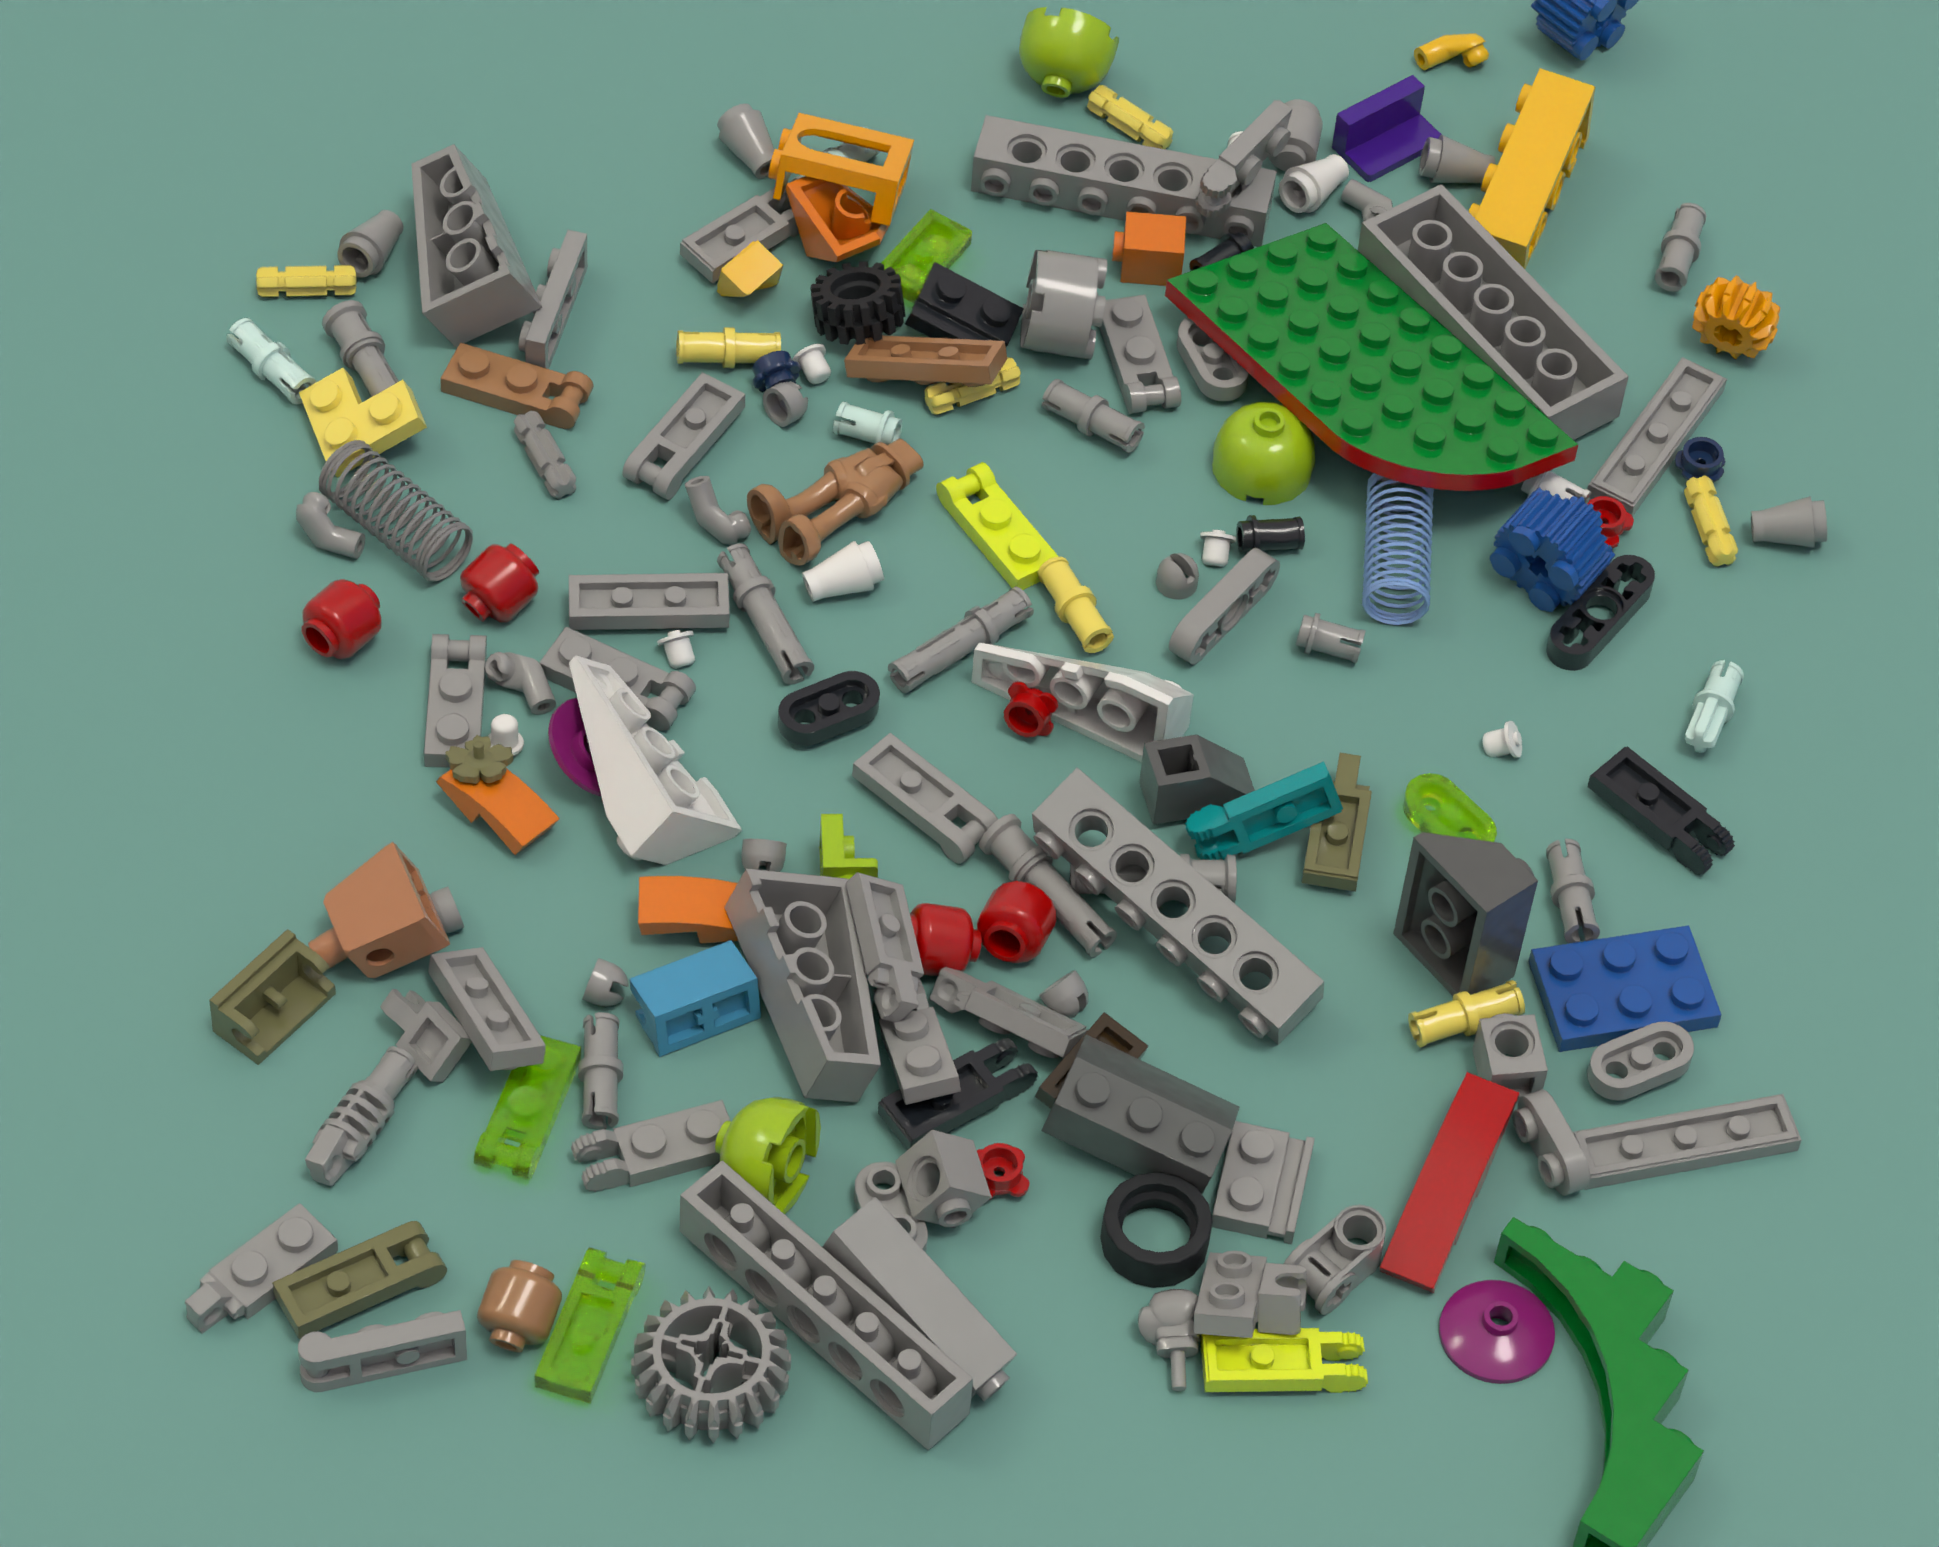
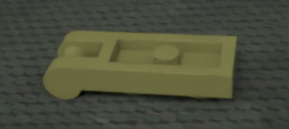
M410 1221L272 1282L273 1294L297 1337L301 1339L305 1334L321 1330L416 1286L420 1288L430 1287L444 1278L447 1273V1267L438 1253L430 1252L427 1246L429 1237L421 1223ZM399 1255L407 1257L409 1261L397 1266L393 1258Z

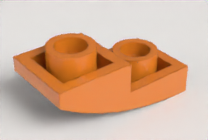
M507 768L502 779L492 783H486L481 778L476 784L460 782L453 778V770L451 769L436 781L471 823L481 816L514 855L550 830L560 819L530 787Z
M687 876L639 877L638 925L641 935L697 932L700 943L738 941L725 910V905L738 883Z

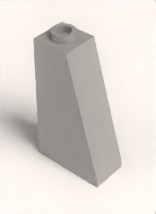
M876 1197L871 1199L832 1232L823 1248L973 1378L971 1399L977 1394L985 1402L1010 1379L1003 1370L1017 1353Z

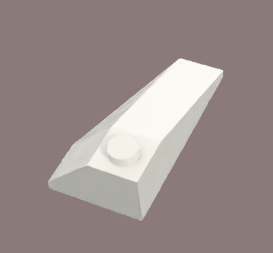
M980 642L974 649L972 683L1008 700H1011L1008 688L1014 682H1023L1028 688H1035L1044 693H1050L1058 702V708L1052 713L1051 720L1142 762L1144 743L1182 737L1189 727L1194 694L1182 689L1172 681L1162 680L1143 671Z
M575 655L569 662L606 817L618 834L617 843L622 851L634 860L639 861L643 859L668 865L735 838L742 829L718 791L706 777L700 778L696 782L678 761L685 754L674 740L668 741L661 733L647 725L646 722L651 718L650 711L610 665Z

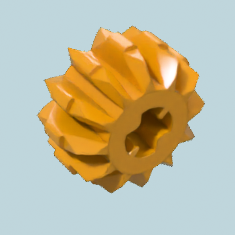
M1737 275L1731 281L1717 277L1713 284L1706 285L1704 292L1702 291L1699 294L1695 303L1696 309L1693 315L1692 328L1701 333L1700 342L1712 344L1716 347V354L1725 351L1729 352L1734 359H1737L1741 354L1755 358L1759 351L1766 350L1768 345L1773 342L1778 331L1776 327L1779 322L1781 307L1772 302L1773 293L1757 289L1756 281L1752 284L1743 283Z

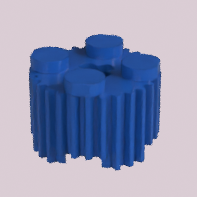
M1535 0L1531 7L1539 13L1536 17L1537 28L1574 57L1582 61L1588 58L1596 47L1603 45L1605 48L1610 49L1618 42L1625 31V25L1621 23V20L1627 15L1626 11L1634 7L1639 0Z
M1539 487L1497 531L1498 533L1494 537L1496 539L1494 546L1497 548L1490 555V561L1493 569L1498 574L1510 578V580H1515L1517 587H1523L1526 590L1530 601L1535 607L1543 611L1552 612L1559 604L1566 606L1568 603L1571 605L1577 601L1615 557V553L1612 551L1611 545L1605 543L1607 537L1600 533L1602 531L1600 526L1603 523L1600 518L1601 513L1594 511L1591 503L1586 504L1582 496L1580 498L1572 496L1570 499L1565 497L1563 500L1559 494L1552 496L1550 491H1544Z

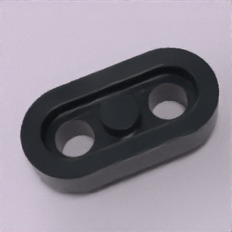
M846 671L794 691L785 696L780 702L778 729L781 735L789 742L796 745L809 746L865 725L872 721L878 713L880 700L879 686L871 676L865 673ZM849 703L857 704V705L854 706V707H848V706H846V704H849Z

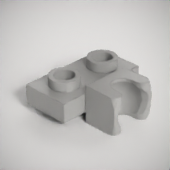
M1242 1251L1209 1252L1194 1312V1334L1253 1338L1257 1322L1258 1332L1287 1335L1300 1333L1301 1311L1306 1309V1268L1299 1265L1267 1263V1257L1250 1256Z

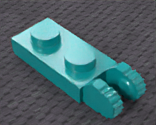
M1323 761L1223 804L1224 807L1212 804L1201 808V811H1195V813L1190 814L1189 818H1186L1185 828L1191 839L1196 840L1194 847L1200 860H1224L1227 855H1235L1242 851L1245 854L1341 813L1343 807L1330 773Z

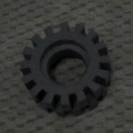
M859 261L858 267H851V263L842 264L843 270L838 271L834 267L826 270L827 276L819 275L815 279L816 284L811 285L810 294L815 327H817V332L820 336L825 335L828 341L833 342L839 337L840 344L848 345L851 339H856V343L859 345L866 344L865 338L872 337L874 342L883 339V332L892 335L896 332L895 326L901 327L904 323L906 314L901 278L892 267L884 270V264L877 262L872 267H869L868 261Z

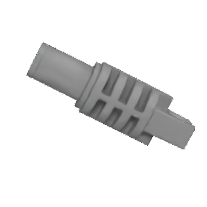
M389 1047L370 1076L365 1080L352 1084L346 1095L343 1096L337 1107L329 1115V1119H326L313 1139L312 1143L314 1145L305 1158L306 1165L314 1181L332 1186L353 1162H356L364 1155L377 1137L376 1135H379L385 1123L394 1114L395 1097L418 1069L417 1065L414 1064L416 1061L410 1053L399 1047Z

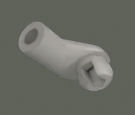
M318 492L306 494L303 498V503L297 505L296 520L312 543L320 549L358 559L364 549L365 535L335 526L327 516L331 505L326 496Z
M496 652L487 658L485 673L488 678L502 687L523 692L531 713L536 715L545 714L556 706L555 698L543 668L537 660L511 652Z

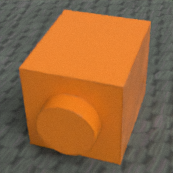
M1126 212L1124 232L1114 231L1112 261L1121 262L1120 282L1166 286L1168 279L1182 275L1186 216Z

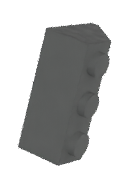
M1421 832L1413 837L1393 934L1452 996L1463 991H1467L1471 995L1502 985L1515 976L1538 880L1535 878L1529 865L1524 860L1515 858L1502 843Z
M1085 1035L1041 1131L1135 1176L1156 1172L1178 1176L1195 1186L1202 1194L1212 1178L1228 1142L1240 1107L1089 1035Z

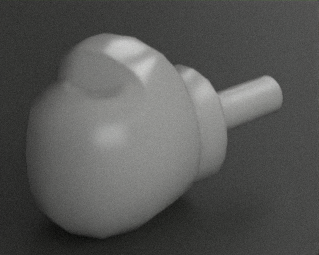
M1169 1289L1155 1293L1149 1305L1142 1307L1138 1314V1326L1141 1335L1147 1342L1156 1346L1157 1355L1171 1358L1172 1390L1174 1391L1186 1390L1185 1357L1194 1356L1198 1353V1342H1200L1201 1334H1194V1312L1198 1296L1186 1289Z

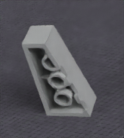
M455 144L412 163L421 302L424 316L457 347L460 342H468L542 308L487 179Z
M745 869L725 905V910L748 965L758 978L759 991L804 1098L858 1102L881 1066L866 970L846 887V882L849 879Z

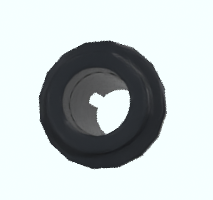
M1241 232L1235 234L1227 233L1221 237L1219 245L1190 261V271L1254 249L1245 234Z
M1249 515L1246 521H1238L1236 539L1240 552H1249L1253 548H1258L1262 551L1302 550L1305 543L1303 520L1300 516L1287 519L1257 520L1255 515Z

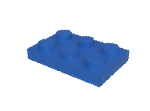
M1689 925L1531 949L1528 962L1559 1052L1600 1046L1656 1022H1671L1681 1026L1687 1032L1717 1028L1722 1014Z

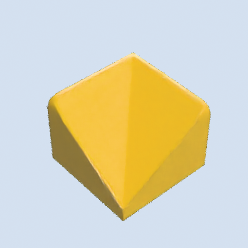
M758 240L753 241L721 268L717 292L721 296L745 297L755 290L773 287L779 283L783 264Z

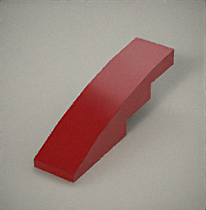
M1466 1073L1408 1199L1380 1265V1272L1429 1292H1435L1451 1250L1459 1239L1475 1197L1478 1198L1520 1096L1519 1092L1474 1074Z

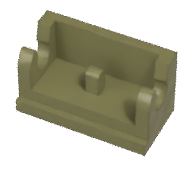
M287 929L209 999L213 1032L259 1065L336 994L335 985L323 975L330 968L328 963L319 954L299 941L296 935Z

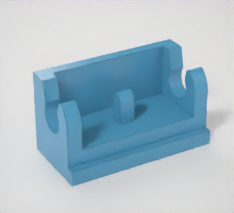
M732 940L629 979L630 989L636 1001L642 1007L635 1011L636 1016L653 1043L659 1057L761 1018L758 978Z

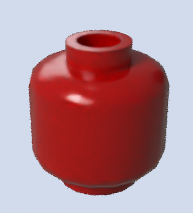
M511 543L506 547L492 544L486 547L460 574V582L466 593L461 598V601L480 621L484 622L490 616L496 621L508 622L537 595L539 587L535 577L539 574V570L533 561L517 546Z
M345 579L335 580L313 597L302 610V634L304 639L321 656L326 658L332 656L338 659L350 658L380 631L382 627L379 611L380 601L374 591L364 584L357 585Z
M1021 881L1003 883L992 892L977 920V930L981 932L983 947L994 957L1002 961L1011 963L1029 962L1041 953L1056 924V908L1051 898L1042 889L1031 883Z
M921 903L914 907L910 916L924 975L938 977L940 970L945 967L964 972L969 962L975 963L977 961L982 943L981 932L973 928L972 918L965 909L930 903Z

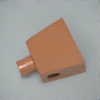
M394 842L381 849L325 895L323 903L333 928L308 942L309 948L319 954L328 963L330 968L349 958L368 978L382 976L450 945V941L419 869Z

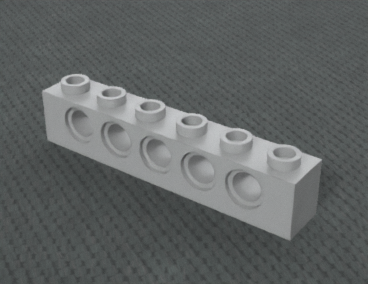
M986 115L973 158L971 191L1123 221L1126 219V212L1186 216L1185 233L1221 239L1227 233L1235 234L1241 232L1249 238L1253 246L1259 247L1262 246L1269 219L1277 171L1260 168L1250 184L1245 186L1241 183L1231 193V204L1225 212L1222 211V214L1218 215L1217 218H1205V216H1200V213L1197 212L1195 200L1199 192L1202 191L1200 181L1204 172L1207 173V169L1217 159Z
M1078 767L1032 813L1033 828L1036 833L1033 838L1038 846L1053 859L1057 860L1062 856L1076 868L1074 875L1090 892L1098 895L1103 891L1117 904L1114 907L1115 911L1130 927L1138 931L1143 926L1158 939L1155 943L1156 947L1171 963L1180 966L1184 962L1199 975L1196 979L1198 984L1211 998L1217 1002H1221L1225 998L1240 1011L1238 1015L1239 1020L1255 1036L1262 1039L1265 1035H1268L1279 1045L1323 999V979ZM1089 830L1100 831L1107 837L1102 844L1095 847L1085 846L1077 840L1082 833ZM1137 865L1145 869L1147 875L1138 882H1127L1121 879L1118 873L1126 866ZM1176 900L1184 903L1188 907V911L1181 917L1169 918L1161 914L1159 908L1168 901ZM1219 936L1229 943V947L1222 953L1210 954L1200 947V943L1207 937ZM1250 972H1261L1267 975L1271 982L1264 989L1251 990L1242 984L1241 979Z
M720 1161L680 1194V1232L770 1312L772 1311L779 1320L927 1450L932 1448L970 1414L973 1378L724 1161Z

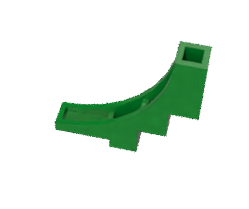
M1513 1217L1501 1232L1493 1263L1528 1287L1559 1319L1583 1356L1599 1399L1605 1434L1603 1473L1599 1488L1580 1520L1572 1547H1647L1694 1481L1704 1450L1694 1445L1686 1434L1676 1429H1668L1662 1425V1422L1680 1398L1689 1370L1680 1365L1670 1353L1647 1345L1665 1320L1674 1290L1664 1285L1653 1273L1639 1270L1626 1261H1623L1614 1275L1611 1276L1602 1271L1601 1267L1592 1259L1578 1256L1553 1241L1544 1230L1535 1226H1528Z

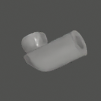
M1354 179L1348 182L1341 196L1342 201L1362 211L1363 222L1393 208L1391 199Z
M699 476L685 483L696 520L701 527L723 544H737V539L749 536L751 526L746 514L735 510L731 514L726 515L718 505L709 476Z

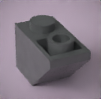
M1197 734L1144 743L1139 784L1153 825L1189 818L1190 814L1195 813V811H1201V808L1210 804L1224 807L1223 804L1255 791L1243 757Z

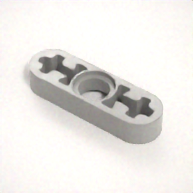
M1258 548L1250 550L1180 621L1171 636L1169 650L1192 665L1201 661L1269 591L1279 573L1280 562Z

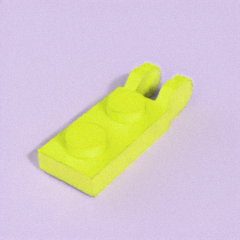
M1301 1328V1332L1296 1335L1258 1332V1329H1254L1253 1338L1201 1335L1200 1343L1205 1392L1321 1391L1324 1388L1331 1393H1342L1343 1391L1356 1392V1390H1362L1368 1384L1367 1369L1364 1366L1352 1363L1349 1365L1345 1363L1322 1364V1358L1327 1361H1339L1340 1359L1346 1361L1347 1359L1353 1360V1358H1359L1360 1355H1363V1352H1365L1363 1337L1360 1334H1355V1332H1319V1328Z

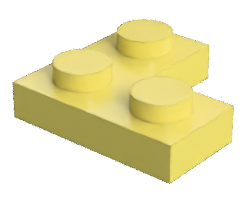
M341 368L299 392L325 461L342 445L354 440L365 441L373 451L381 454L427 428L413 391L404 380L362 402L353 378L344 368ZM359 449L348 456L337 469L335 476L337 478L340 477L352 460L365 453V449ZM364 458L358 461L350 469V471L363 463Z

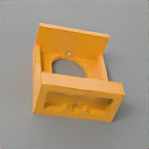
M798 113L792 130L783 129L779 147L774 149L771 158L768 178L776 180L773 199H781L791 174L795 173L875 192L871 222L890 226L906 185L914 139ZM814 135L886 152L888 155L884 165L879 166L807 148L801 144V139L804 136Z

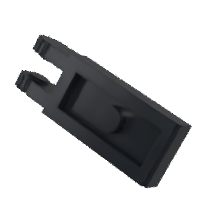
M1628 746L1621 749L1590 775L1587 786L1589 789L1668 851L1672 849L1677 861L1685 868L1688 867L1695 874H1704L1713 865L1712 855L1705 848H1709L1712 853L1714 852L1722 857L1728 854L1735 846V841L1730 831L1726 827H1722L1720 822L1706 812L1707 808ZM1694 831L1698 841L1695 838H1693L1689 833Z
M1003 1038L977 1052L971 1050L953 1060L959 1076L961 1092L905 1105L899 1089L879 1101L878 1114L906 1150H908L931 1130L948 1133L1003 1103L1004 1100H1011L1021 1092L1024 1093L1025 1090L1034 1085L1033 1083L1037 1080L1038 1072L1031 1064L1023 1063L994 1077L993 1073L997 1072L1001 1067L1004 1068L1005 1065L1014 1060L1013 1058L1017 1056L1016 1053L1018 1052V1047L1011 1039Z

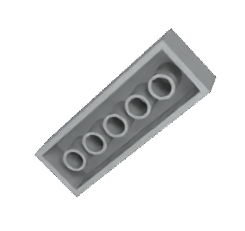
M1442 184L1362 222L1358 251L1570 438L1575 440L1619 417L1629 376Z

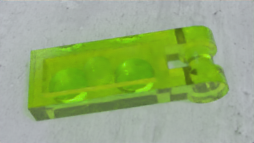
M542 1035L540 1036L546 1044L543 1064L523 1066L511 1070L486 1131L481 1134L474 1155L475 1165L492 1169L496 1164L512 1169L513 1176L528 1180L532 1178L581 1061V1046ZM506 1139L521 1144L519 1145V1147H516L513 1145L505 1144L504 1142Z
M592 1247L587 1249L536 1370V1388L591 1404L632 1301L641 1288L646 1269L645 1263L632 1259H627L625 1263L608 1259L607 1252ZM601 1280L614 1284L615 1288L612 1290L599 1286L598 1283Z

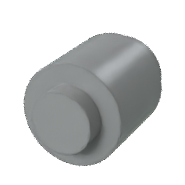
M1295 99L1285 103L1293 109L1287 130L1291 132V136L1284 149L1276 157H1273L1271 154L1268 156L1271 163L1283 171L1316 161L1323 121L1317 107L1306 100Z

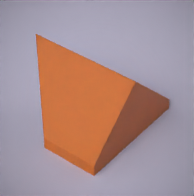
M807 176L786 184V193L807 257L839 262L880 245L889 226L871 222L873 206L846 185Z

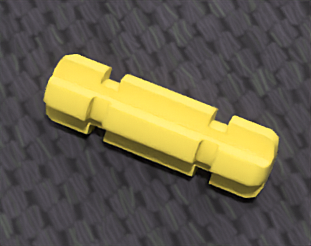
M1099 85L1090 93L1087 104L1088 109L1102 119L1108 116L1106 120L1108 123L1137 142L1143 139V145L1166 149L1172 143L1174 132L1170 127L1159 120L1153 123V116L1124 97H1120L1119 100L1116 99L1118 94L1107 86Z
M326 265L286 266L285 271H278V266L260 267L256 273V287L258 295L261 297H279V292H286V297L327 296V291H335V296H352L357 288L356 270L352 265H334V270L327 271Z
M1007 357L1006 362L992 384L968 387L962 383L950 382V384L946 385V382H938L926 387L925 403L932 414L939 415L954 409V403L961 407L996 394L995 388L999 387L1000 391H1005L1020 384V369L1013 358Z
M1708 476L1692 477L1686 482L1687 487L1684 489V495L1690 508H1693L1691 513L1702 543L1708 546L1705 548L1708 559L1716 567L1723 564L1730 565L1736 560L1735 555L1738 553V547L1732 534H1729L1731 529L1720 500L1714 496L1717 492L1713 481Z

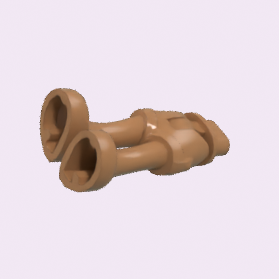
M899 438L889 445L877 442L871 449L867 448L848 457L838 458L829 462L824 468L823 477L803 492L788 499H785L781 492L772 485L760 484L754 487L747 494L749 514L760 535L769 545L778 541L780 553L787 562L799 566L804 565L817 557L821 549V542L840 526L855 516L862 519L868 518L886 506L899 490L904 489L910 484V475L923 468V460L903 439ZM834 500L836 501L833 506L811 520L808 518L813 512Z

